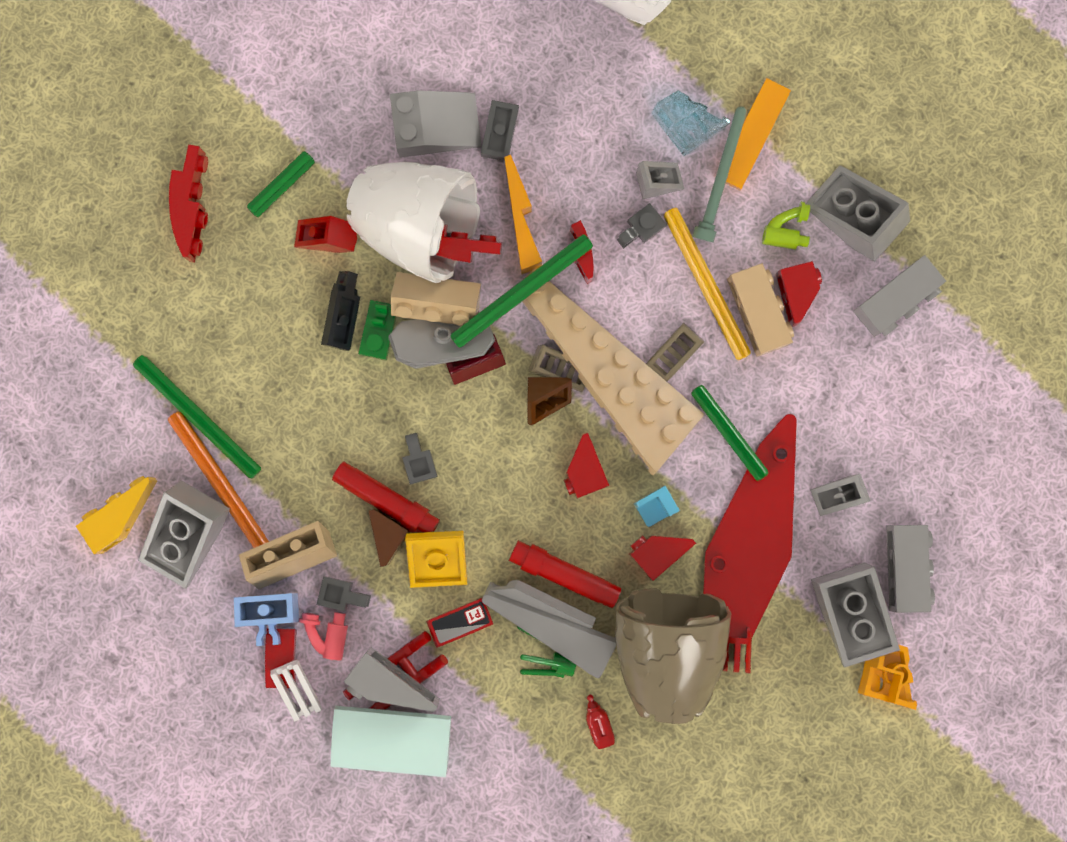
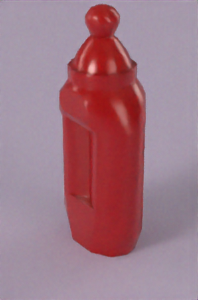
M590 694L587 696L589 702L586 708V722L594 745L597 749H604L615 744L614 732L607 712L601 708L600 704L593 700L594 697Z

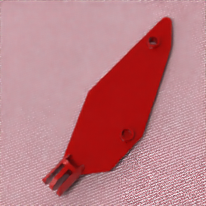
M787 414L760 443L755 453L767 468L768 475L757 481L749 470H746L705 551L703 594H711L724 600L726 606L731 611L730 631L726 649L727 657L722 672L728 671L729 643H734L733 672L739 673L741 644H745L744 669L745 673L751 674L752 637L792 558L797 419L792 414ZM784 450L786 458L779 459L776 456V451Z

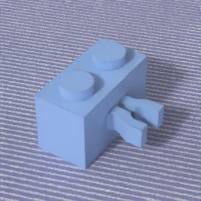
M298 593L235 597V627L259 626L256 646H264V636L267 634L268 625L269 634L273 637V645L281 644L280 634L276 629V625L299 622Z

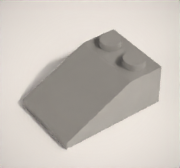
M417 90L390 94L396 149L400 158L482 147L475 93Z
M841 165L806 203L810 205V212L852 249L874 262L910 222L908 202Z
M184 481L179 482L164 492L138 561L184 588L189 587L221 532L230 508Z
M864 562L811 579L820 610L844 668L900 650L874 566Z
M372 647L363 655L344 681L348 685L346 688L348 692L358 699L364 697L370 701L432 712L436 710L440 698Z

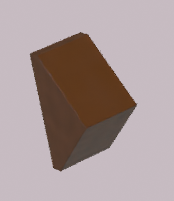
M528 377L527 424L532 426L570 404L572 379L568 377Z
M369 510L380 567L387 566L393 560L405 541L406 534L410 533V531L379 510Z

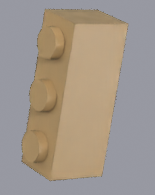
M763 263L731 274L727 281L756 357L793 343L792 337H794V332L791 324L788 321L785 322L782 315L784 306L779 295L775 296L772 289L774 281L769 269L765 270Z
M397 272L391 293V316L462 326L478 314L481 283L452 279L434 283L415 274Z
M319 521L239 554L246 581L257 589H262L337 557L330 532Z

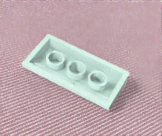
M335 706L331 741V767L446 777L449 761L451 716Z

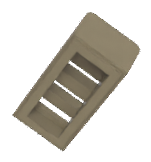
M683 322L646 364L668 382L704 343V340ZM682 333L694 343L691 348L679 338ZM674 341L686 352L683 356L671 346ZM666 350L678 360L676 364L663 354ZM658 358L671 369L668 373L656 363Z
M542 344L537 346L528 372L540 377H561L566 363H571L565 360L562 356L563 353ZM544 355H548L549 358L545 368H540ZM556 358L560 362L554 374L550 371ZM572 364L566 375L570 379H572L576 370ZM578 377L576 383L572 382V389L583 392L585 385Z

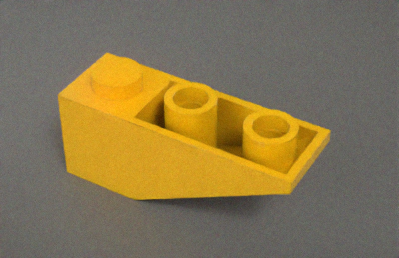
M139 477L130 483L131 489L123 494L118 492L105 501L107 505L100 510L95 508L81 517L83 521L75 527L94 555L104 554L127 538L158 482L156 478Z

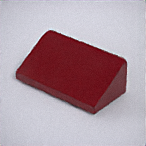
M493 334L495 342L484 356L446 363L454 385L506 365L495 334Z

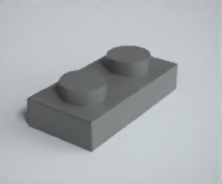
M495 100L491 101L481 157L505 161L504 157L510 155L519 105Z

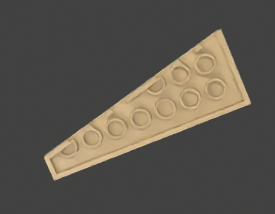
M550 281L522 302L533 316L536 315L547 330V336L550 340L553 339L563 352L562 356L566 361H570L579 373V379L599 406L605 408L616 423L614 426L633 446L631 449L634 453L640 455L649 468L648 472L654 475L705 414Z

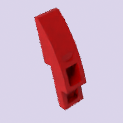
M188 144L183 171L171 170L169 213L173 234L182 257L189 262L195 263L196 256H200L203 247L202 239H200L201 230L205 229L208 223L206 209L199 202H196V199L200 200L202 197L203 185L200 183L202 173L207 171L208 157L200 146Z
M444 224L439 250L436 255L471 263L473 252L500 255L502 242L496 241L497 236L480 234L479 239L468 238V233L451 231V236H447L448 225Z

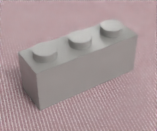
M924 255L853 310V312L873 337L881 333L886 336L898 327L896 324L898 319L902 316L908 319L920 309L917 304L922 300L926 299L929 302L942 292L939 287L946 280L926 255Z
M886 525L889 611L896 613L931 612V605L935 603V593L930 586V577L933 576L934 565L933 561L929 559V548L932 547L933 537L931 531H928V525Z

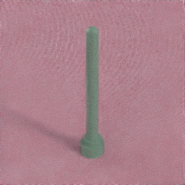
M742 106L735 110L703 221H699V225L695 226L692 237L714 243L717 232L714 231L716 225H713L747 113L746 109Z

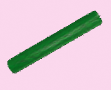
M703 385L696 387L691 392V395L755 480L760 481L769 473L767 468Z

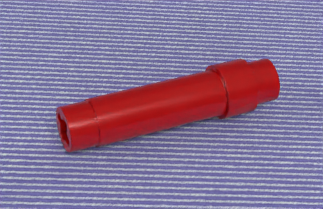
M345 461L338 466L332 477V481L395 519L402 527L412 533L434 532L440 522V519L430 514V510L416 501L408 500Z
M519 540L517 541L508 561L521 566L520 570L535 577L537 575L613 609L621 593V587L547 553L548 550L535 544L530 546Z

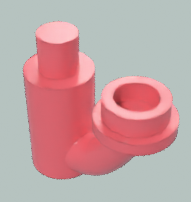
M334 612L333 623H328L325 641L321 639L315 625H320L321 622L319 621L318 614L302 613V617L299 618V622L304 623L312 646L319 654L323 655V658L330 660L343 659L348 625L344 624L345 613Z

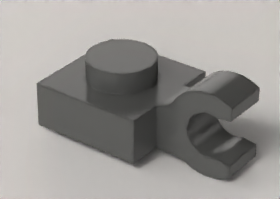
M649 203L628 219L627 223L631 228L621 233L617 241L623 249L638 237L645 243L663 230L667 224Z
M417 433L406 435L405 439L410 455L402 457L410 485L438 477L431 450L422 452Z
M323 576L316 605L340 611H346L348 604L366 608L369 607L371 595L352 592V582Z

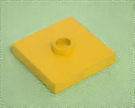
M464 531L406 534L410 588L467 585Z

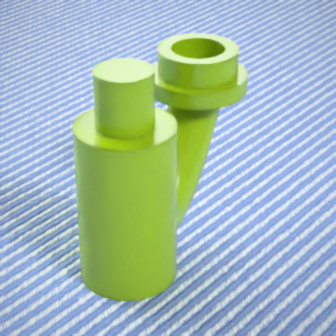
M801 201L799 207L784 211L772 218L764 228L762 244L796 250L797 246L808 247L810 236L800 235L799 230L782 228L781 226L794 218L799 223L802 221L807 222L810 205Z

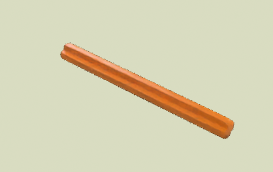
M179 411L173 413L168 418V422L224 505L230 508V514L253 548L269 542L186 417Z

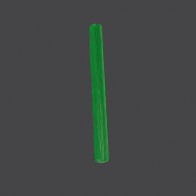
M585 234L578 237L451 333L450 337L459 348L463 347L591 250L593 244Z
M141 355L133 362V367L248 478L253 479L259 474L261 467L146 356Z

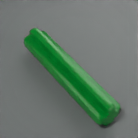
M303 151L247 205L248 210L254 216L260 217L315 164L314 159L307 152Z

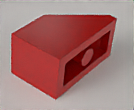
M334 216L298 220L294 247L334 253L354 252L357 233L351 228L352 226L348 221Z
M813 261L780 269L775 274L788 322L792 327L801 323L820 290V284H822L821 272L819 268H815Z
M588 433L582 435L566 472L568 478L563 480L569 496L575 494L576 499L609 486Z
M642 535L630 545L633 551L629 555L650 580L654 581L697 543L689 538L649 536L645 538Z

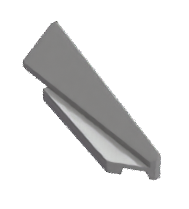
M519 580L509 581L507 586L501 587L494 582H490L482 598V603L595 678H600L616 647V639L591 629L595 622V617Z

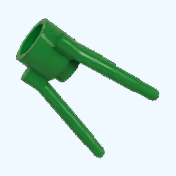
M517 626V629L533 637L532 635H530L529 633H527L526 631ZM558 652L553 653L552 659L525 654L520 656L521 660L550 666V669H521L520 674L564 678V675L573 677L576 669V664Z

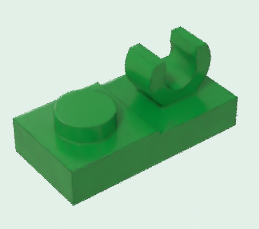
M370 300L359 355L387 361L390 348L389 335L394 330L396 316H391V304Z

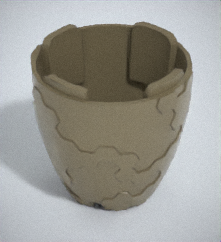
M657 588L633 591L628 598L618 602L616 605L615 639L620 669L628 694L637 713L641 717L649 718L650 714H652L658 722L683 724L692 721L694 716L699 717L703 714L713 695L715 685L720 679L727 657L726 649L730 631L731 611L726 606L724 600L711 594L693 596L661 593Z

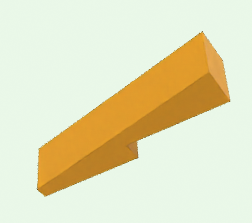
M766 78L743 123L725 184L741 191L791 92L790 89Z
M510 154L505 156L504 159L521 275L539 268L542 265V260L524 218L525 214L532 212V205Z

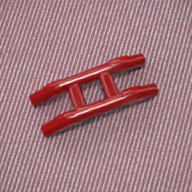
M427 631L422 632L387 658L396 666L399 665L405 673L420 684L448 664L446 656L441 654L417 672L408 659L410 655L431 641V636ZM347 689L343 691V694L349 701L355 697ZM375 702L369 709L386 710L392 704Z

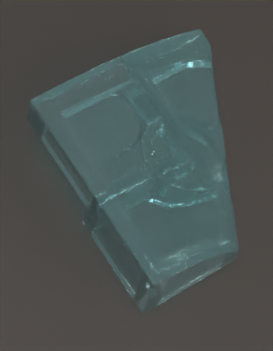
M679 90L657 102L651 113L683 156L695 150L730 123L729 119L725 116L719 119L706 111L707 106L692 101L689 96ZM686 130L692 131L695 135V138L691 136Z

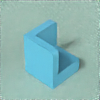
M666 486L659 488L634 503L648 527L680 511Z

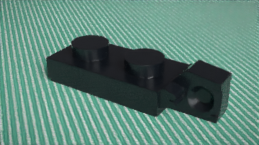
M339 271L337 281L333 285V290H331L321 345L343 351L351 349L361 296H358V290L355 289L358 274L350 271Z

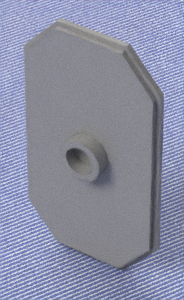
M419 319L400 322L389 335L395 359L415 369L484 356L495 342V338L489 326L463 347L459 348L453 342L450 335L461 326Z

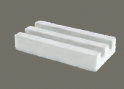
M298 659L271 670L270 676L294 722L300 720L302 715L305 717L311 715V712L314 710L316 713L321 711L320 702ZM294 669L311 704H306L289 670ZM280 674H283V675H284V677H285V679H286V681H287V683H288V685H289V687H290V689H291V691H292V693H293V695H294L296 701L298 702V704H299V706H300V709H297V707H296V705H295V703H294V701H293V699H292V697H291V695H290L288 689L286 688V686H285V684H284V682H283V680H282Z

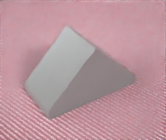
M642 161L638 164L636 176L642 199L684 190L678 163Z
M861 474L850 475L810 490L820 516L870 502Z

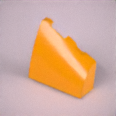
M899 645V651L865 661L858 694L916 710L917 701L912 700L909 684L913 683V676L908 667L910 661L908 647ZM880 677H881L882 680H883V686H882L881 689H880Z

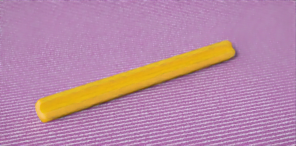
M675 207L666 211L664 218L735 358L741 360L749 356L751 351L678 208Z

